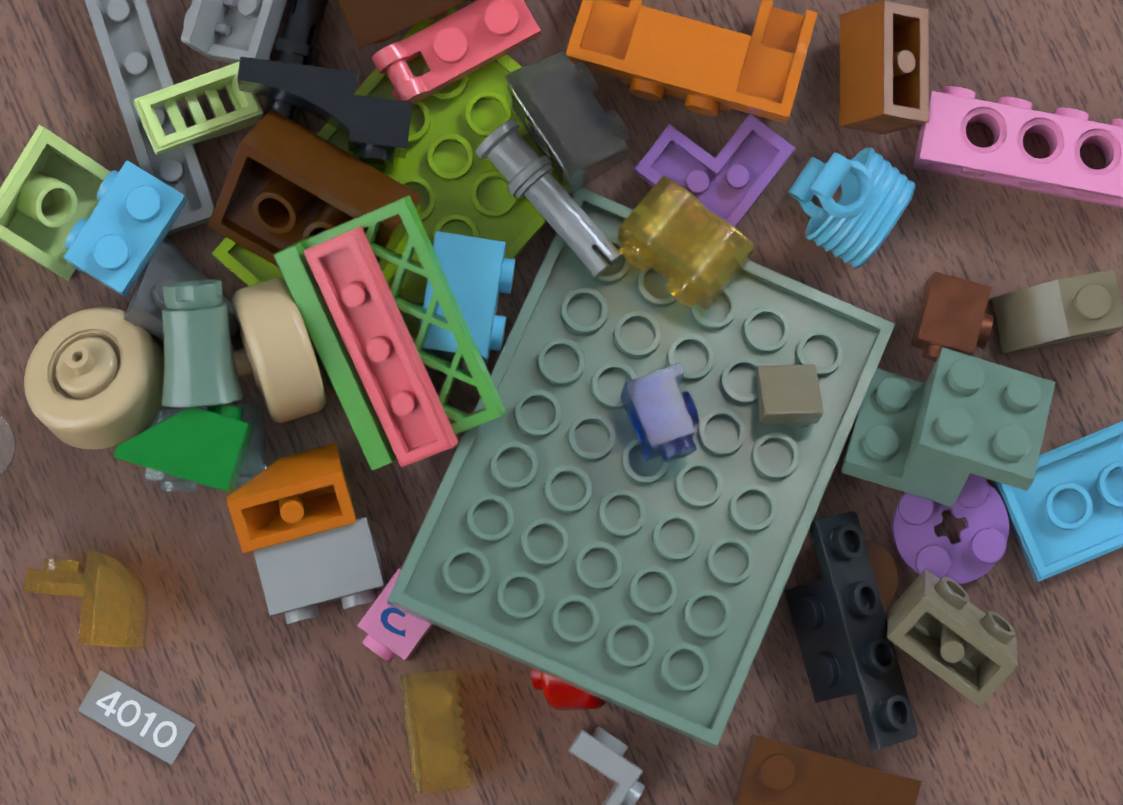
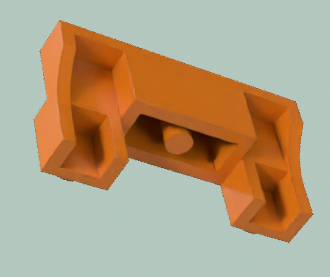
M582 0L566 51L565 63L621 78L620 83L630 85L629 92L647 100L662 101L663 95L684 100V107L701 115L715 117L718 115L719 110L730 113L731 109L787 124L818 12L807 10L804 16L772 7L773 0H762L752 36L642 6L644 0Z

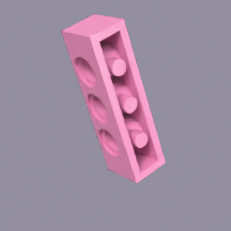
M944 86L941 92L932 91L930 93L929 122L920 126L913 164L914 169L1123 208V119H1112L1110 124L1089 121L1088 113L1072 108L1054 109V114L1031 110V102L1014 97H999L997 103L975 99L976 93L974 91L956 86ZM978 122L989 127L993 133V145L987 148L973 145L967 138L966 126L970 123ZM1029 133L1043 136L1049 144V156L1043 159L1030 156L1024 149L1023 136ZM1093 144L1098 146L1106 157L1105 168L1096 170L1087 167L1080 157L1081 145Z

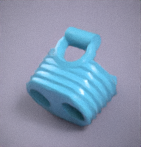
M866 147L852 160L836 152L832 154L827 163L811 157L788 191V194L798 201L804 213L811 217L805 231V238L808 241L813 240L817 247L822 246L826 252H832L835 258H842L844 264L849 263L853 269H857L877 252L911 201L916 186L912 180L907 179L905 174H900L897 167H892L888 160H884L880 153L876 154L874 148ZM840 185L841 197L839 202L836 203L832 196ZM814 195L819 198L823 208L814 205L810 201Z

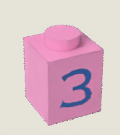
M400 569L397 570L357 625L368 633L362 644L389 663L396 654L403 660L408 661L434 625L387 604L389 595L400 574Z

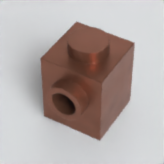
M935 271L927 282L911 345L923 348L922 357L936 362L942 347L969 356L974 354L976 347L985 349L994 316L985 314L992 287Z

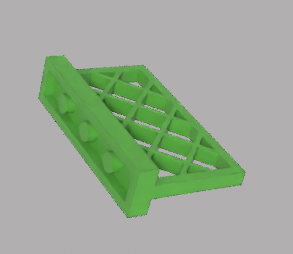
M410 195L315 236L312 235L293 243L274 254L371 470L390 464L397 457L303 252L359 226H362L363 229L368 227L366 237L374 255L399 265L390 291L399 310L423 320L415 346L423 364L447 374L439 400L447 418L453 420L450 421L455 435L499 418L506 413ZM397 214L400 215L409 235L403 255L374 243L381 221ZM414 251H416L420 262L412 259ZM408 270L428 278L434 291L428 309L398 297ZM439 304L445 317L436 313ZM432 324L453 333L458 348L452 363L422 351ZM463 358L469 371L460 367ZM457 378L476 386L486 408L467 414L447 405L455 379Z

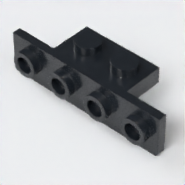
M851 511L814 520L809 528L823 580L784 591L815 703L856 694L871 751L916 738L918 730L894 644L887 638L888 623L856 512Z

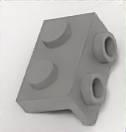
M192 0L191 7L187 10L184 18L181 41L211 60L232 64L239 62L240 56L269 60L287 0Z
M598 726L592 735L581 729L570 745L569 751L616 782L601 805H634L645 789V786L637 781L642 770L623 757L628 746Z

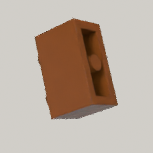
M883 0L841 14L839 127L885 135L928 123L929 9Z

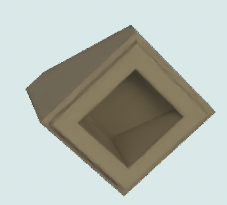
M815 364L757 366L760 425L819 422L823 416V403Z

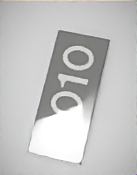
M102 670L77 710L170 765L174 763L195 727L194 723Z

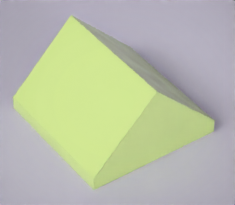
M39 125L0 188V241L69 281L75 269L63 258L68 250L65 248L67 236L80 219L88 220L99 203V200L96 198L97 192L110 171L45 127Z

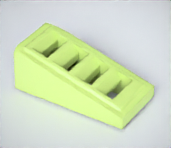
M239 62L134 99L133 104L155 155L229 134L255 125L260 121L263 111L255 93L239 91L237 81ZM226 89L235 111L226 113L217 93L218 90ZM206 95L215 118L206 120L197 96ZM185 100L194 120V126L186 127L176 102ZM165 106L175 133L165 136L155 113V108Z

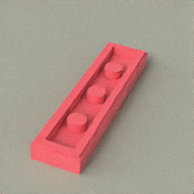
M362 226L303 251L401 468L453 448L458 443L456 435Z

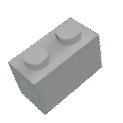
M366 517L357 519V523L253 551L270 616L278 617L285 615L286 623L289 625L321 616L319 605L341 600L343 610L375 602L377 599L375 590L383 589L387 584L370 520Z

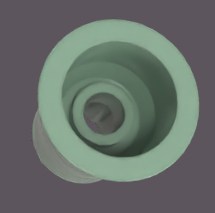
M221 280L182 281L163 286L166 308L161 309L164 331V381L161 405L167 407H198L243 399L244 394L236 369L231 343L227 303H221Z

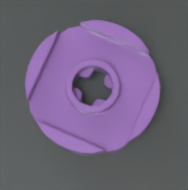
M971 473L953 507L904 492L898 500L891 520L892 542L897 555L906 567L918 575L926 568L939 579L946 576L959 585L974 581L988 573L1005 554L1007 547L1009 518L1004 502L997 491L983 477ZM944 511H951L954 518H962L964 520L965 529L959 532L960 541L956 544H950L947 536L937 537L934 531V526L942 522L941 513Z

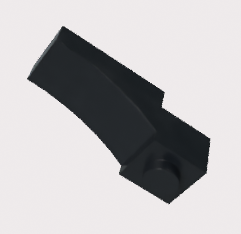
M240 56L237 78L239 91L282 100L318 116L349 139L348 151L359 152V159L363 162L391 165L394 162V157L406 158L413 102L355 95L357 85V72Z

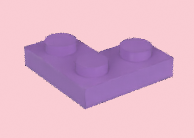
M751 114L745 119L716 158L669 124L636 166L634 173L725 242L789 160L796 148Z

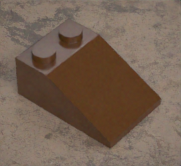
M752 734L733 805H916L922 781Z

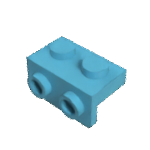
M126 160L119 172L113 170L106 176L97 192L96 198L99 200V203L88 220L82 218L73 226L65 242V248L68 250L63 256L74 269L82 274L90 275L125 298L188 202L185 195Z

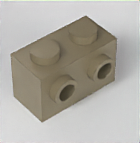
M925 568L888 610L887 638L977 706L981 707L1018 667L1015 630L1007 620L996 612L988 611L985 614L969 602L970 598L967 592L957 582L946 576L939 579Z

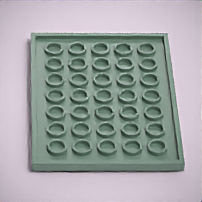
M577 186L572 199L623 255L610 267L597 250H594L607 265V271L595 279L591 275L590 270L556 232L490 376L506 413L499 418L464 432L389 595L387 604L715 749L895 323ZM815 364L823 403V416L819 422L760 425L757 366ZM481 397L474 412L486 408Z

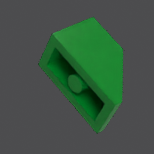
M227 404L209 405L207 410L189 407L117 445L113 457L233 493L236 490L255 427L241 421L244 410Z

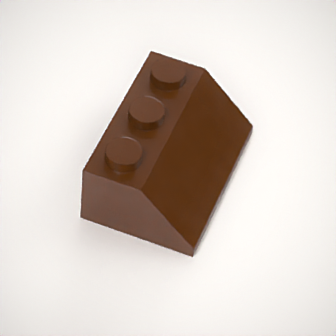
M271 108L241 140L208 226L279 267L274 254L293 243L312 235L315 236L410 195L416 209L422 196ZM399 214L381 221L374 243L394 252L406 232ZM368 227L363 229L365 235L367 233ZM375 256L383 272L389 261Z

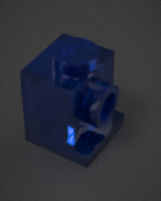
M680 362L627 381L624 384L620 398L646 461L662 456L665 463L672 462L688 456L697 450L693 436L696 432L694 426L699 424V416L688 391L679 392L678 388L684 376V370Z

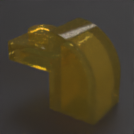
M87 550L85 573H78L79 561L44 559L43 570L26 568L24 592L82 597L78 644L145 649L149 608L148 598L140 578L125 562L108 554Z

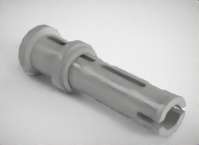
M515 119L508 120L479 145L475 154L481 160L488 159L508 181L509 186L507 190L512 196H517L519 199L526 197L540 215L590 270L591 275L595 279L607 271V265L594 250H597L610 267L622 257L623 253L619 249L617 250L551 175L554 170L551 166L552 161L546 155L540 157L518 133L520 125Z

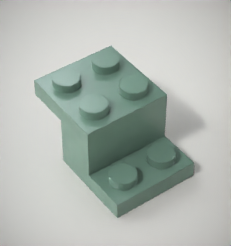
M943 347L926 383L877 368L853 423L841 473L953 507L970 473L1028 491L1035 477L1055 382Z

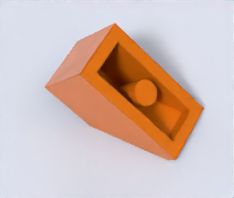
M337 443L282 457L226 497L243 554L357 523L352 493Z

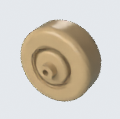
M273 278L237 290L232 296V306L243 349L233 352L238 376L242 377L252 373L270 418L276 423H285L322 410L326 403V395L315 352L318 351L286 281L281 278Z
M94 307L66 316L54 324L40 338L27 362L24 389L32 412L58 439L70 446L80 449L97 450L119 445L141 432L153 420L162 406L164 350L151 333L142 327L135 326L124 320L126 312L111 307Z

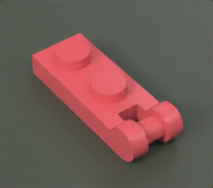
M476 0L410 37L382 48L371 59L379 73H386L394 87L391 91L393 99L413 102L415 104L541 36V30L524 0ZM422 56L430 71L421 76L414 77L407 63Z

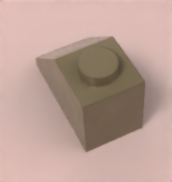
M1115 269L1057 279L990 299L1001 355L1112 335L1123 328V305Z

